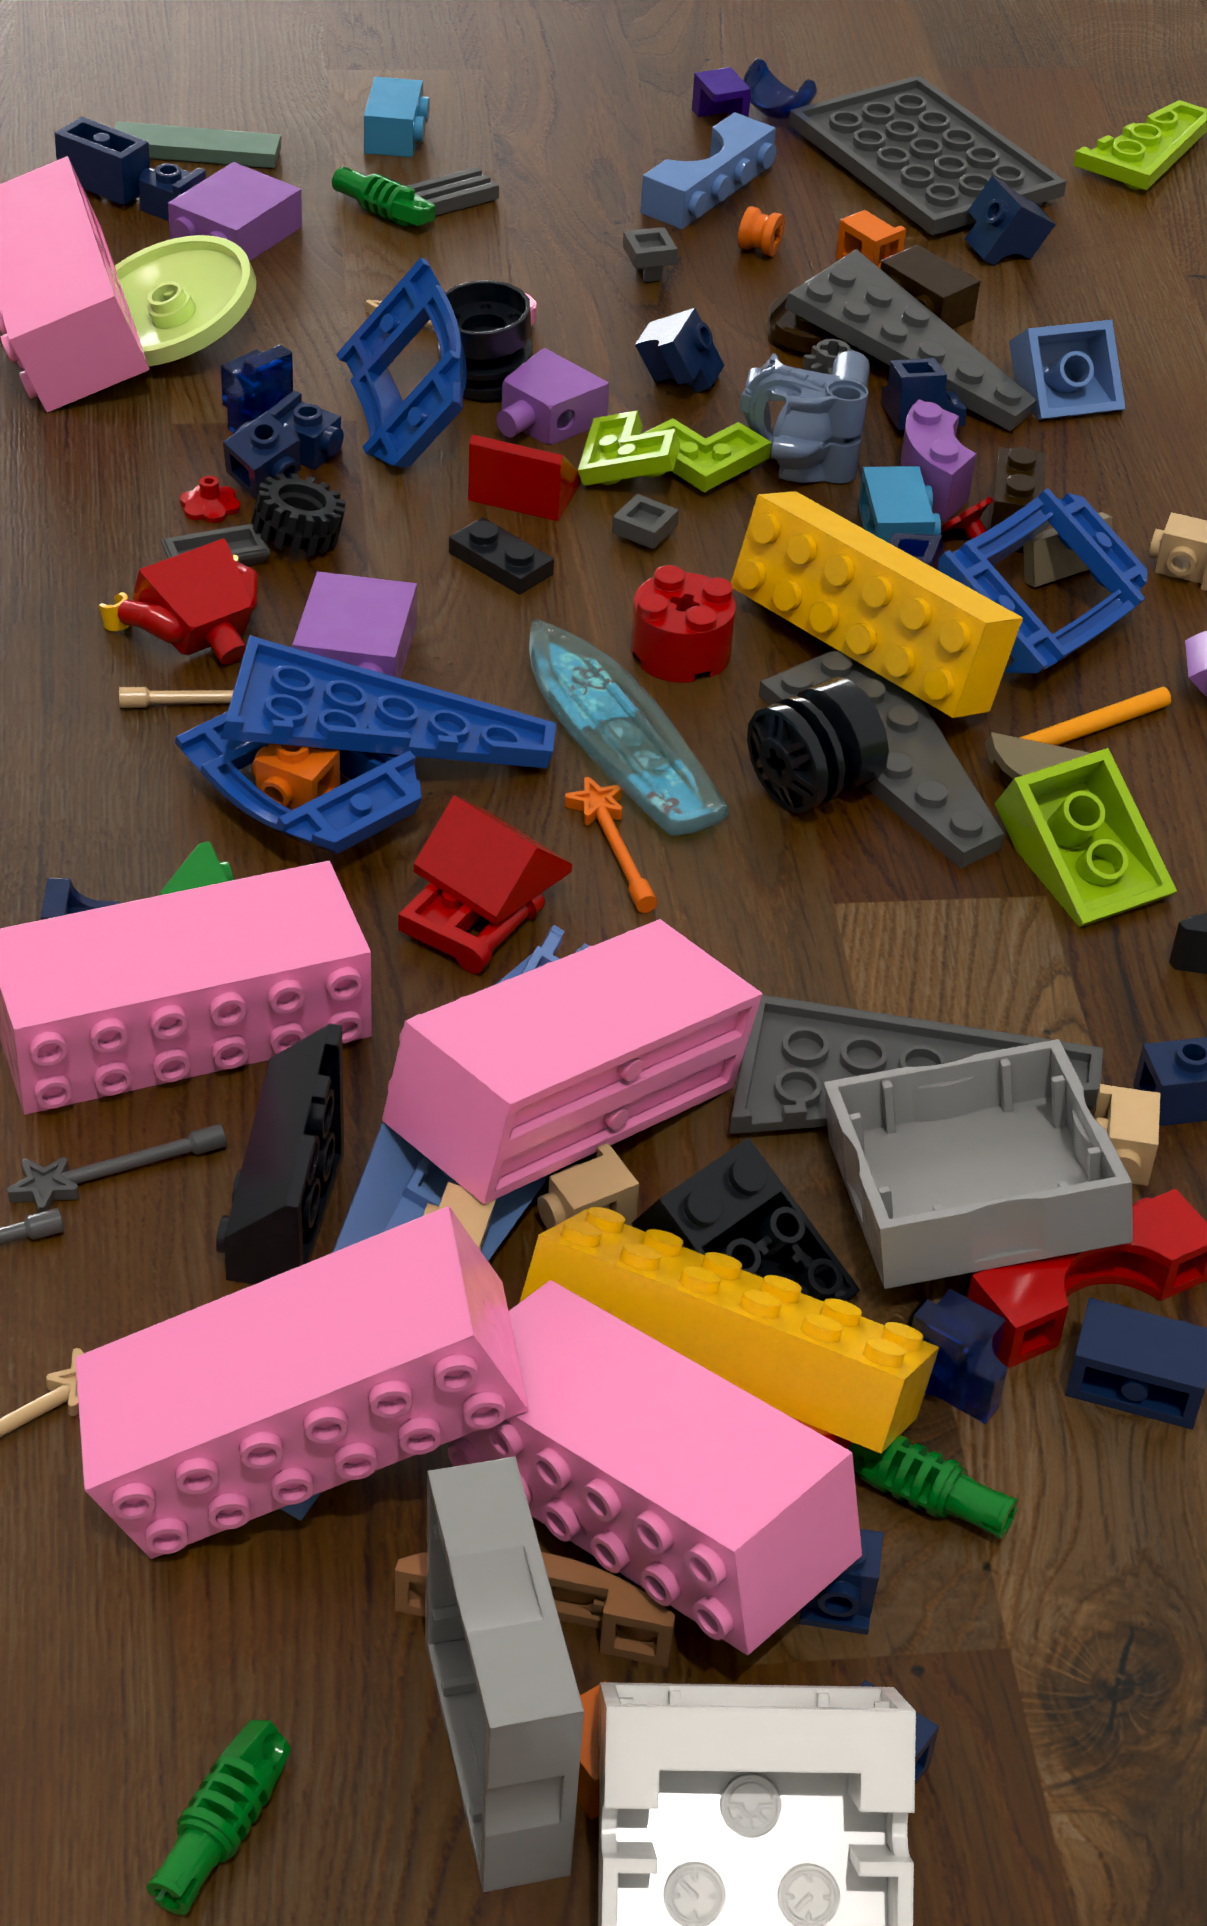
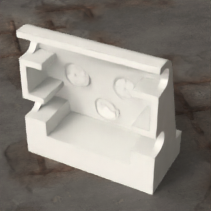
M600 1682L598 1733L600 1747L598 1926H913L914 1862L910 1858L908 1850L907 1823L908 1813H915L916 1711L894 1687Z

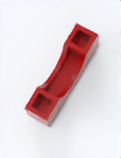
M1176 1188L1154 1198H1142L1132 1205L1133 1242L978 1271L971 1277L964 1317L1005 1368L1009 1369L1059 1346L1069 1307L1067 1297L1079 1289L1097 1284H1118L1138 1289L1162 1301L1207 1281V1222Z

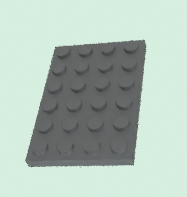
M920 75L790 110L789 125L931 235H940L965 225H974L977 221L968 212V209L991 176L1004 181L1018 194L1037 205L1063 197L1067 181Z

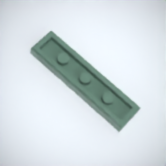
M117 121L114 128L148 141L150 159L229 165L235 162L247 167L274 169L281 151V134Z

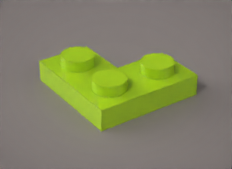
M638 410L593 418L578 467V473L583 486L598 483L611 485L622 479L639 476L657 477L668 471H673L680 448L675 428L641 434L643 425Z
M673 418L642 433L675 428L680 448L674 470L671 472L703 492L760 464L771 456L772 442L740 422L708 438L702 437Z

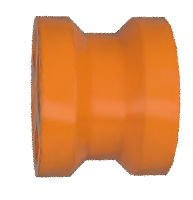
M749 206L743 215L739 227L738 247L745 250H750L753 247L758 248L764 255L773 257L782 241L785 228L784 215L776 212L766 215L759 208Z

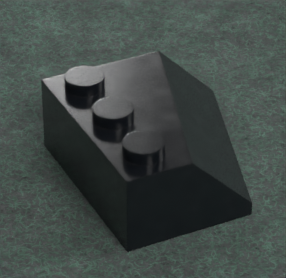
M328 1024L269 1059L242 1169L238 1170L234 1181L233 1205L230 1216H222L217 1231L216 1251L225 1254L226 1280L257 1284L311 1261L344 1157L342 1025Z

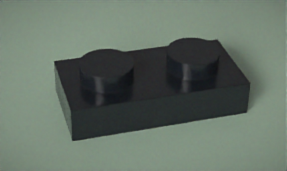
M484 517L449 537V553L519 595L553 575L554 558Z

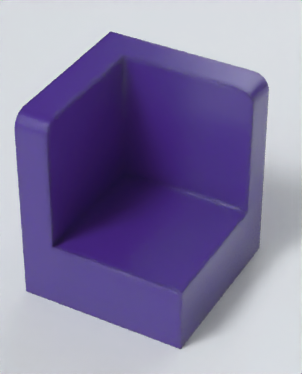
M731 67L694 73L692 111L698 117L725 112L729 115L736 112L749 117L751 88Z

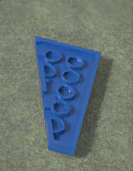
M249 635L220 739L401 755L410 750L415 757L547 768L553 753L556 723Z

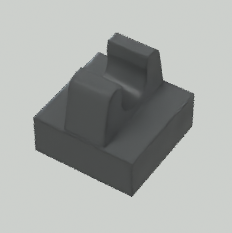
M665 227L624 231L623 248L637 271H643L644 283L661 281L664 266L677 264L678 249Z

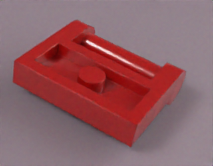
M429 883L398 914V931L455 957L458 964L467 972L479 974L492 961V952L524 919H533L544 908L545 899L541 893L499 924L495 925L490 922L477 936H474L466 931L481 915Z

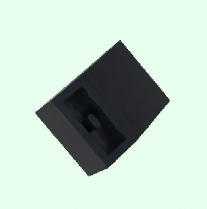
M749 1137L662 1196L631 1223L634 1228L644 1232L650 1229H657L672 1233L683 1240V1247L703 1255L707 1252H717L731 1256L742 1263V1270L762 1278L767 1275H776L790 1279L801 1286V1293L823 1302L825 1299L830 1298L846 1301L860 1291L857 1284Z

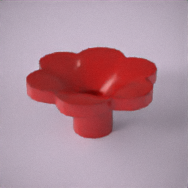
M207 475L201 477L199 485L194 490L184 492L180 496V504L184 507V514L191 520L204 519L209 523H219L224 521L227 515H234L240 511V501L236 498L235 490L228 486H219V480L215 476Z
M991 496L941 526V532L943 533L949 529L963 528L970 540L986 532L987 530L980 517L984 510L993 502Z

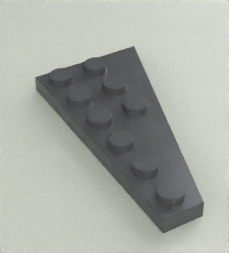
M857 249L789 292L785 309L890 365V360L935 358L947 374L946 391H954L966 408L1008 431H1012L1032 415L1037 399Z
M837 649L760 681L759 697L768 705L775 704L791 696H797L799 692L837 676L853 681L866 692L878 709L886 729L889 747L886 769L878 779L863 786L959 868H963L1002 848L1004 832L920 698Z
M762 995L743 1055L729 1134L826 1127L827 1118L824 1082L903 1067L944 1064L979 1053L1050 1041V1039ZM1060 1041L1084 1087L1086 1105L1095 1106L1101 1084L1103 1048Z

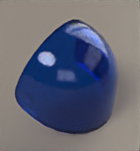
M757 58L751 64L743 79L751 88L750 103L767 117L775 119H788L791 109L810 105L817 94L816 84L810 79L804 81L797 92L789 89L771 73L766 62L761 58Z

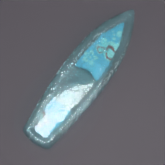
M535 619L531 623L529 651L532 670L539 690L551 711L589 757L670 836L700 832L726 819L729 815L728 805L676 727L639 682L614 659L591 643L564 629Z

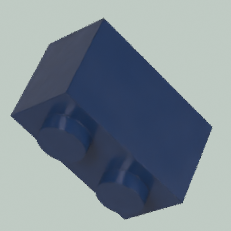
M83 116L54 133L56 159L69 157L84 191L96 193L110 199L114 203L124 205L132 202L139 196V176L145 168H150L148 141Z
M1089 1298L1065 1396L1193 1430L1207 1382V1328L1193 1325L1186 1321L1174 1320L1131 1309L1124 1305Z

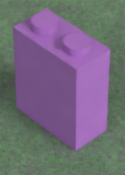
M233 162L168 202L170 239L195 235L221 237L240 246L248 256L249 261H251L302 227L301 188Z
M317 571L292 648L401 678L417 625V583Z

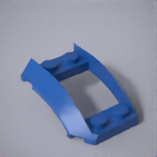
M420 257L337 353L339 360L347 363L353 375L350 381L361 402L368 423L370 439L362 446L365 454L377 457L384 462L401 468L411 466L461 412L467 380L466 358L454 311L428 261ZM431 320L439 341L441 359L403 401L387 367L425 324Z
M1049 488L1043 490L1037 498L998 525L965 542L960 549L954 552L950 550L944 552L938 562V571L1023 617L1010 654L1015 661L1004 673H1039L1092 641L1146 599L1141 594V588L1147 583L1148 569L1084 497L1067 493L1063 499H1059ZM1050 525L1058 532L1060 541L1068 549L1074 551L1087 565L1094 580L1107 588L1111 593L1110 596L1091 610L1053 634L993 567Z
M228 711L176 736L175 744L206 779L240 810L291 839L328 850L335 854L411 816L421 803L420 781L417 780L415 771L416 757L410 750L401 755L340 750V772L351 780L291 810L267 796L239 771L252 764L257 752L262 747H267L270 743L220 739Z

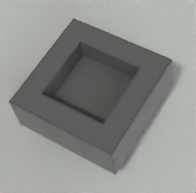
M636 494L613 516L612 533L629 539L638 545L654 549L678 526L679 509Z

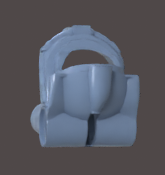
M845 351L839 354L833 362L831 374L789 367L780 363L779 356L775 353H772L761 368H752L749 371L745 390L741 394L739 411L745 414L746 421L751 430L772 442L771 459L777 460L780 466V479L796 483L827 481L842 484L854 480L857 476L869 394L867 385L870 365L863 354L856 351ZM769 400L784 401L786 403L778 415L774 432L772 433Z

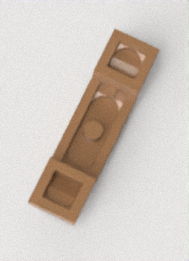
M427 1552L398 1559L395 1568V1611L425 1617ZM541 1552L560 1621L601 1629L599 1651L601 1654L665 1667L669 1666L675 1615L670 1610L655 1602L640 1588L618 1576L570 1558Z

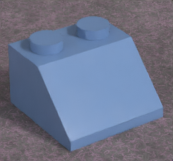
M1113 320L1028 328L1009 341L1015 382L1037 399L1033 413L1038 420L1117 412L1126 409Z

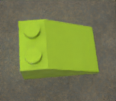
M1109 748L1016 777L994 803L1017 853L1079 928L1171 897L1177 892Z

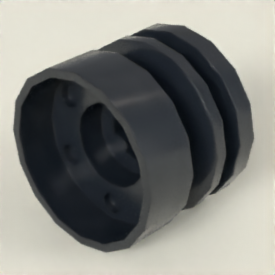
M479 280L456 285L447 290L445 294L457 319L466 358L467 380L463 398L473 400L501 399L504 379L533 356L532 340L530 338L532 336L530 299L523 290L500 281ZM438 344V358L440 361L441 350L440 345Z
M837 676L799 692L797 696L782 699L775 704L757 710L748 723L747 744L749 756L758 780L776 803L783 809L796 814L809 811L818 807L821 803L831 801L839 793L852 791L878 779L887 767L889 754L888 740L878 709L864 690L853 681Z

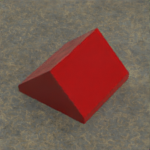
M471 435L469 442L468 501L559 521L581 483L578 471L564 455Z
M453 795L415 860L413 872L491 923L497 925L572 872V863L492 813Z

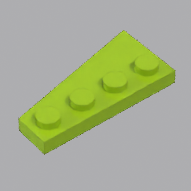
M1178 100L1147 115L1146 123L1136 124L1133 122L1123 127L1122 135L1116 138L1107 135L1098 139L1096 148L1092 150L1085 146L1076 150L1073 166L1121 181L1125 186L1132 189L1148 190L1207 132V109Z

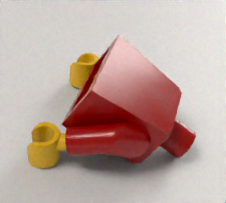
M222 538L139 569L132 597L133 600L128 599L125 592H120L114 597V605H106L104 603L98 605L104 628L109 631H120L129 626L141 628L167 643H172L184 655H191L211 647L221 664H232L242 658L245 653L246 644L240 635L247 630L251 613L257 607L258 574L254 569L240 563L238 555H232L228 543Z

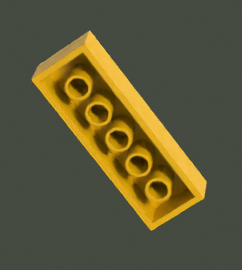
M796 491L757 495L731 580L733 589L952 718L990 712L1023 617Z
M590 1207L538 1235L520 1302L552 1280L786 1415L880 1454L917 1419L939 1346L923 1341V1334L913 1327L896 1322H888L882 1325L861 1316L862 1311L860 1308L849 1302L832 1298L825 1299L823 1302L801 1293V1286L790 1279L776 1275H767L764 1278L742 1270V1263L731 1256L717 1252H707L703 1255L683 1247V1240L680 1237L657 1229H650L644 1232L624 1224L625 1217L607 1208Z

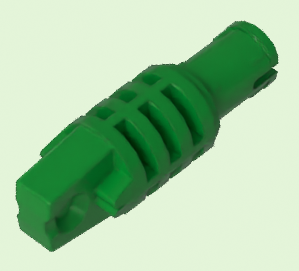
M347 166L338 168L333 174V190L355 198L366 211L405 227L412 226V224L420 226L435 220L436 205L416 195L415 190L409 186L378 173L366 176Z
M897 1436L895 1441L882 1454L851 1442L848 1448L853 1454L854 1472L861 1475L860 1478L885 1494L888 1491L892 1492V1497L902 1502L906 1499L909 1500V1505L918 1510L926 1508V1513L935 1518L940 1516L945 1518L948 1515L960 1518L1000 1540L1004 1538L1013 1523L1017 1512L1018 1499L974 1481L973 1478L966 1476V1469L962 1468L960 1462L953 1459L945 1461V1456L936 1451L928 1453V1448L922 1444L915 1443L911 1445V1440L905 1436Z
M250 1720L216 1759L210 1768V1773L205 1776L199 1785V1790L195 1792L188 1802V1807L184 1809L178 1818V1827L176 1828L178 1838L175 1841V1845L161 1867L157 1869L146 1885L149 1895L156 1896L154 1901L163 1909L178 1915H185L189 1912L199 1894V1890L213 1868L218 1863L225 1862L236 1854L241 1846V1841L244 1840L251 1830V1824L257 1820L262 1812V1807L271 1798L275 1784L291 1752V1746L270 1720Z

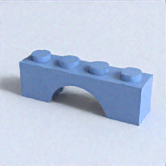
M734 112L712 127L710 158L698 161L666 159L643 175L640 213L679 229H684L764 170L771 167L777 153V148L774 145L776 128Z

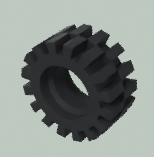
M283 473L275 474V479L269 476L264 479V483H260L251 524H254L253 530L256 534L262 533L261 539L267 543L274 540L273 547L282 550L284 546L291 548L290 553L299 554V549H303L306 555H315L317 549L323 554L328 552L329 548L333 549L336 546L346 510V503L344 499H340L341 494L337 490L329 491L330 485L325 482L317 485L315 484V478L307 476L305 481L299 478V474L290 473L289 479Z

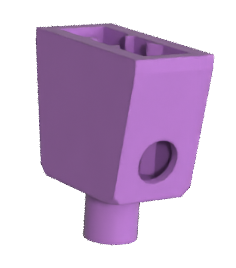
M543 348L504 379L502 384V410L496 416L497 426L507 437H513L520 432H524L544 444L553 445L590 430L593 418L607 416L609 382Z

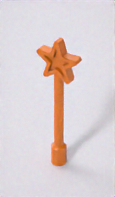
M585 777L584 790L566 793L564 806L583 811L584 825H590L598 819L630 884L628 892L637 910L641 913L651 912L656 908L658 900L649 882L641 877L613 819H622V806L618 801L622 798L623 787L620 784L600 787L593 779Z

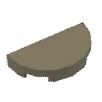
M990 732L985 741L987 756L991 764L994 766L997 762L1002 771L1013 779L1090 754L1089 752Z

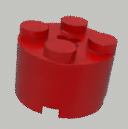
M667 565L657 568L654 577L645 581L637 589L634 596L630 651L633 657L636 654L641 660L640 667L646 673L656 678L677 683L695 682V674L710 671V678L721 673L729 664L732 651L736 602L732 595V584L724 578H710L696 573L684 572L677 566Z

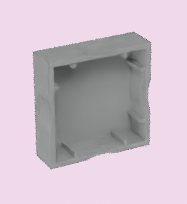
M1059 1039L979 1053L944 1064L903 1067L824 1082L828 1140L884 1289L1133 1242L1132 1181L1105 1128L1090 1113L1084 1098V1087Z
M516 1457L427 1471L425 1644L453 1756L482 1891H494L571 1876L584 1709Z

